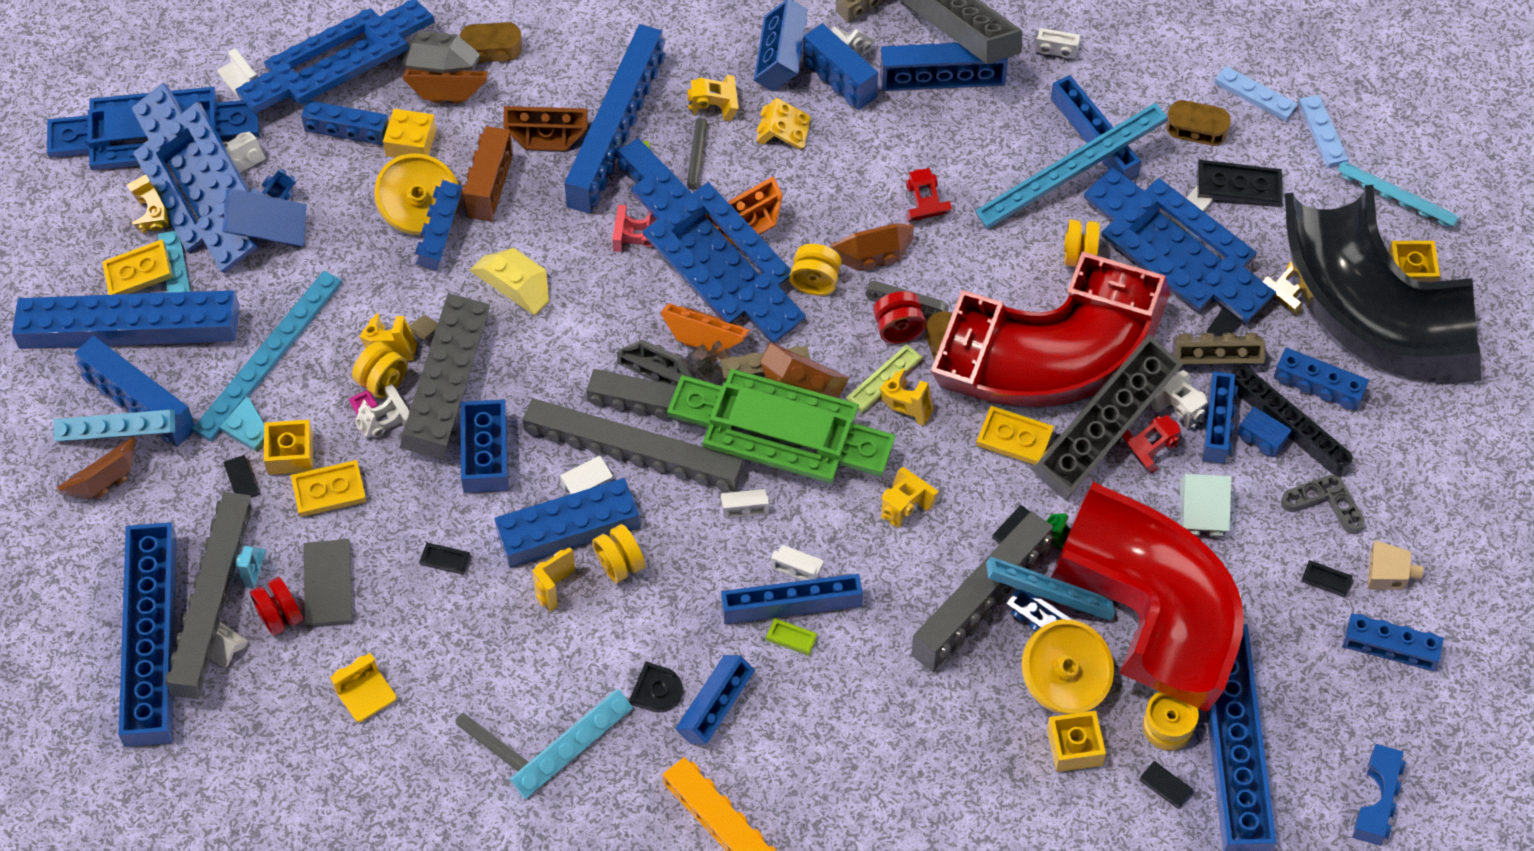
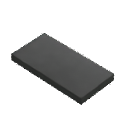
M341 539L303 543L306 628L353 624L350 540Z

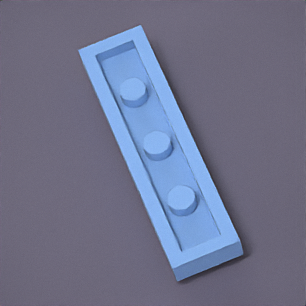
M1225 66L1215 79L1214 84L1284 121H1287L1297 108L1298 103L1228 66Z
M1320 95L1300 98L1298 104L1327 168L1340 166L1345 161L1348 162L1349 159Z

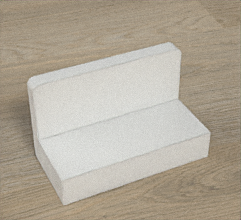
M235 48L228 52L231 63L217 71L236 97L239 98L235 89L246 82L256 79L257 75Z
M601 456L560 475L562 488L565 492L569 491L570 494L599 486L612 479V474Z
M765 489L721 494L724 519L769 514V502Z
M782 545L778 552L774 551L771 557V569L802 581L816 579L823 565V560Z
M220 622L210 659L222 668H226L230 663L233 653L243 650L248 641Z

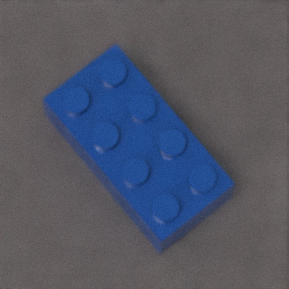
M785 0L764 16L753 81L771 91H775L792 77L797 76L800 71L799 62L802 56V43L807 24V8L793 0Z
M821 23L804 35L803 62L805 66L814 70L822 81H826L835 93L841 94L850 106L860 110L877 98L878 71L828 27Z
M505 399L460 402L461 482L463 493L509 490L508 421Z

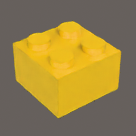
M394 108L383 139L385 155L394 158L410 153L429 155L437 130L434 114Z
M1391 241L1388 252L1405 274L1420 282L1439 281L1440 272L1435 241Z
M309 419L264 423V464L268 475L301 473L313 470V431Z
M1096 711L1049 717L1047 733L1056 772L1103 766L1106 752Z

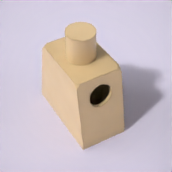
M1374 541L1370 551L1368 589L1404 590L1409 578L1422 579L1423 566L1410 564L1411 552L1409 550Z

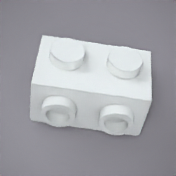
M835 26L831 30L857 54L862 56L871 50L872 44L875 42L873 37L857 29L852 34Z
M1040 28L1035 52L1076 59L1080 35Z
M250 132L241 133L230 142L223 143L239 173L266 159L257 138Z

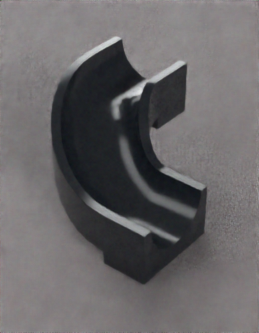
M1374 184L1365 185L1363 194L1353 203L1335 209L1311 208L1300 203L1295 198L1294 193H1285L1287 234L1291 263L1296 281L1312 312L1337 341L1364 361L1398 375L1415 378H1435L1436 384L1481 381L1480 346L1478 345L1473 278L1420 282L1405 274L1390 256L1380 236L1376 218Z

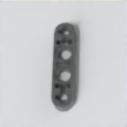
M872 281L869 283L865 294L868 299L877 302L880 298L890 293L908 290ZM915 293L920 299L924 317L930 318L935 313L949 310V306L944 301Z

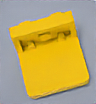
M777 97L762 108L760 116H762L761 122L756 130L758 133L756 142L764 145L775 136L798 149H802L805 146L811 120L810 115Z
M571 548L558 551L553 558L539 563L532 570L534 590L537 594L535 595L536 599L542 607L546 606L550 612L558 607L555 584L575 572L574 552Z
M371 653L358 657L352 664L346 668L338 669L330 677L333 690L357 723L363 722L394 703L397 699L396 694L379 672L376 660Z

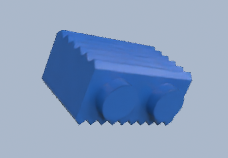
M1253 407L1240 423L1237 435L1244 442L1257 446L1262 453L1276 457L1289 440L1292 429L1258 408Z

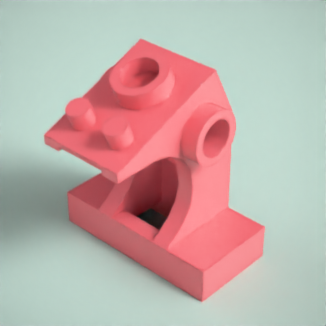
M618 205L612 238L613 251L622 252L623 243L652 247L653 245L646 239L643 233H633L634 230L643 231L657 219L650 212L644 220L632 219L627 216V205Z

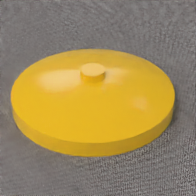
M419 153L404 154L389 161L379 172L374 187V200L380 215L392 227L407 234L421 235L424 223L428 224L430 217H427L430 204L434 205L436 201L435 198H432L435 187H440L442 180L458 184L452 171L438 159Z
M1062 619L1042 626L1029 638L1022 655V674L1029 692L1037 702L1050 711L1067 715L1089 711L1104 700L1112 686L1114 663L1108 645L1097 631L1080 621Z

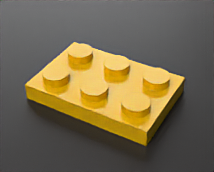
M162 239L102 261L109 295L130 294L173 278L166 244Z
M990 406L977 438L976 446L1034 465L1046 452L1054 426Z
M357 460L290 475L299 517L367 502Z

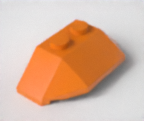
M772 176L729 200L728 203L758 235H761L776 226L783 194L775 177ZM706 213L705 216L707 217V219L722 233V235L731 244L736 245Z
M668 303L661 310V316L677 341L683 342L684 345L704 349L705 352L710 354H719L742 342L750 333L749 329L743 328L736 323L730 324L722 321L721 318L690 308L676 306L675 304Z

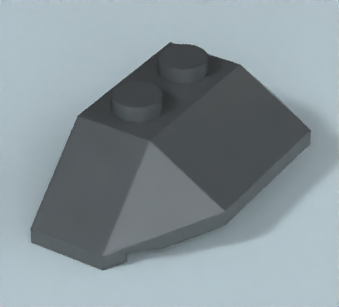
M419 31L407 43L409 50L399 54L397 57L398 61L406 69L439 73L458 72L464 69L473 70L481 58L480 54L458 35Z
M640 340L617 351L618 365L653 381L677 386L681 375L693 378L688 360L680 354L667 351L661 345H654Z

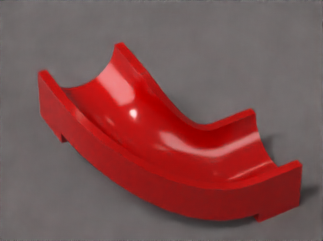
M1082 252L1067 291L1069 296L1065 303L1055 310L1046 312L1017 310L1006 307L1001 301L961 290L931 372L938 385L942 388L1002 405L1048 407L1069 404L1089 398L1101 389L1148 335L1154 338L1170 296L1167 278L1165 275Z
M1092 482L1079 505L1051 578L1097 593L1125 604L1136 611L1139 616V626L1134 633L1119 674L1208 712L1226 687L1243 635V605L1231 574L1216 554L1182 525L1143 503Z

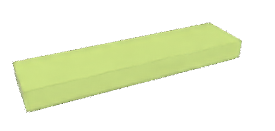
M906 344L848 395L846 401L859 404L858 411L863 414L881 398L879 387L886 380L891 379L896 371L899 372L902 369H905V375H907L923 361V357Z

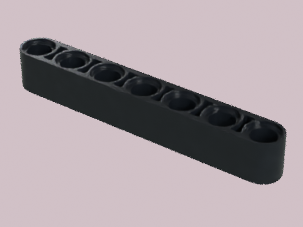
M1237 365L1232 369L1231 374H1235L1234 385L1238 386L1237 395L1251 407L1258 408L1292 429L1290 439L1331 474L1338 477L1347 475L1353 461V456L1349 450L1249 367Z

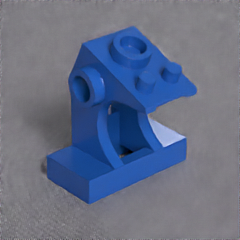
M279 169L272 177L268 175L261 184L264 187L262 192L253 187L250 193L264 196L268 194L274 198L289 200L293 194L291 188L297 181L294 180L295 177L293 175L288 176L286 170Z

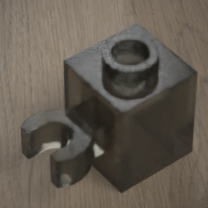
M716 341L712 345L711 350L702 344L686 356L692 371L702 381L707 382L722 369L718 360L725 359L730 354L727 348L721 352L718 351L723 347L720 341Z

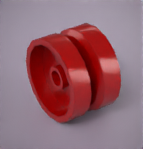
M898 291L880 298L873 307L879 334L884 342L891 344L909 342L924 333L927 327L920 299L913 292Z
M279 576L268 581L270 595L261 586L249 592L258 616L273 637L284 632L285 625L282 617L292 627L303 621L293 596Z

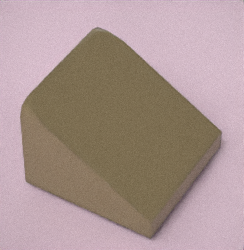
M423 315L409 325L413 334L423 340L433 339L438 322Z

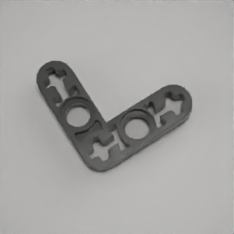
M1328 475L1289 489L1282 496L1281 506L1288 512H1296L1327 500L1346 532L1358 534L1363 529L1365 519L1345 484L1336 475ZM1331 483L1332 486L1336 485V489H1334L1333 487H1328V484ZM1314 490L1318 493V496L1311 498L1306 494V491ZM1288 498H1291V500H1296V503L1293 504V502H1287ZM1340 500L1345 501L1349 507L1342 509L1338 507L1337 502ZM1350 519H1352L1353 522H1358L1357 526H1355L1353 523L1349 524Z

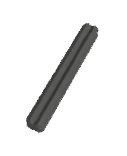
M697 118L695 122L687 178V187L689 189H697L699 185L707 120L705 118Z
M461 713L456 718L457 726L515 770L519 771L529 763L465 713Z

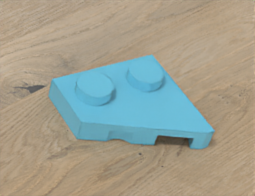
M246 396L223 422L220 430L256 452L264 443V423L251 400Z
M244 546L242 554L238 555L236 566L240 570V578L243 579L246 588H255L266 549Z

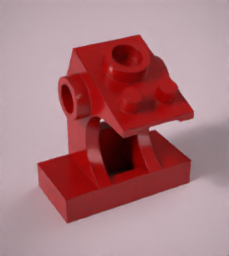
M930 168L916 169L909 172L906 188L908 192L913 193L916 208L909 209L906 213L908 222L949 214L952 210L950 201L939 202L936 190L938 186L936 174L931 173ZM919 188H929L931 196L921 198Z
M1169 415L1162 418L1158 416L1150 422V426L1136 437H1133L1127 429L1123 433L1122 438L1152 474L1159 469L1153 461L1154 456L1166 446L1168 448L1178 447L1181 428ZM1159 432L1162 438L1151 445L1147 439Z

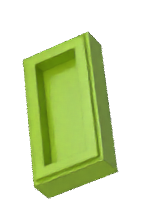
M774 618L766 635V641L809 656L818 633Z

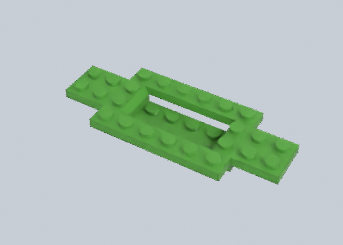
M735 369L730 370L726 383L724 382L723 386L681 375L667 410L668 417L708 428L702 442L704 448L831 484L839 465L882 477L896 435L855 424L854 421L859 409V404ZM732 426L813 448L817 450V454L731 429Z

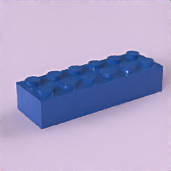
M956 42L881 46L882 91L1005 86L1008 58L986 64Z
M92 336L74 352L77 359L76 365L82 372V379L88 384L93 383L96 385L97 390L102 395H109L118 407H125L128 413L175 410V433L159 434L164 442L167 444L171 442L178 447L193 433L192 428L195 424L189 407L98 338Z
M625 478L494 518L496 531L509 568L554 555L560 550L574 549L590 544L592 539L601 534H606L610 537V530L620 524L626 526L629 531L640 528L639 513Z

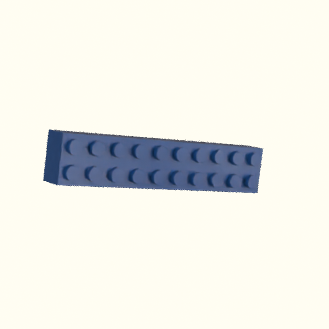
M642 24L638 25L564 182L567 208L591 214L593 208L598 206L600 193L605 191L607 187L608 175H612L614 172V162L618 158V150L622 148L624 142L627 143L630 135L629 130L631 126L634 127L636 124L638 110L641 111L643 109L644 97L650 94L651 82L653 79L656 80L659 72L658 67L665 61L666 53L663 52L665 39H663L662 30Z
M234 290L18 298L12 336L19 349L81 347L92 336H95L107 346L236 341L240 304Z
M172 522L128 525L125 528L118 732L124 747L172 743L173 696H170L169 687L165 685L166 674L168 671L171 672L172 669L171 658L174 652L177 534Z
M1244 624L1240 647L1226 687L1210 710L1206 712L1223 851H1274L1277 842L1248 624Z

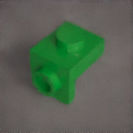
M1066 513L1050 514L1046 522L1053 526V540L1051 543L1057 549H1062L1070 527L1066 524L1069 518Z

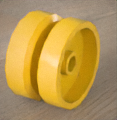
M1069 219L1064 239V266L1076 267L1079 255L1082 252L1097 256L1099 221H1088L1085 225L1084 234H1082L1081 221Z
M802 245L795 252L790 272V282L793 287L805 294L816 296L831 294L836 289L842 259L836 251L825 245Z
M377 341L369 345L356 360L352 370V379L360 386L367 388V391L377 398H385V387L393 384L396 389L403 381L407 372L408 361L397 352H393V349L382 341Z
M623 524L611 529L610 537L606 534H601L592 539L594 551L602 568L615 584L626 579L628 571L634 574L645 568L642 552L631 532Z
M1157 692L1148 702L1142 722L1143 733L1147 740L1157 748L1166 751L1183 748L1192 740L1199 718L1198 708L1162 692Z

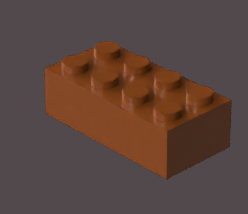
M485 126L483 134L479 135L478 151H474L473 166L468 169L467 184L463 185L461 194L465 199L464 209L467 211L468 218L492 222L514 154L510 130Z

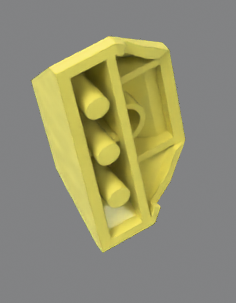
M515 248L484 255L470 268V272L534 316L549 303L546 269Z

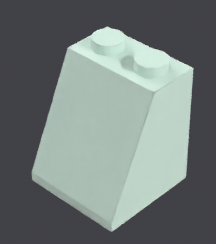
M1185 474L1180 478V519L1183 527L1194 535H1200V531L1209 532V536H1223V532L1227 533L1230 530L1231 476Z

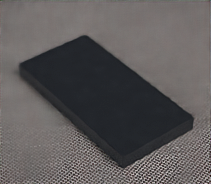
M1199 159L1197 162V198L1281 207L1283 204L1282 169Z

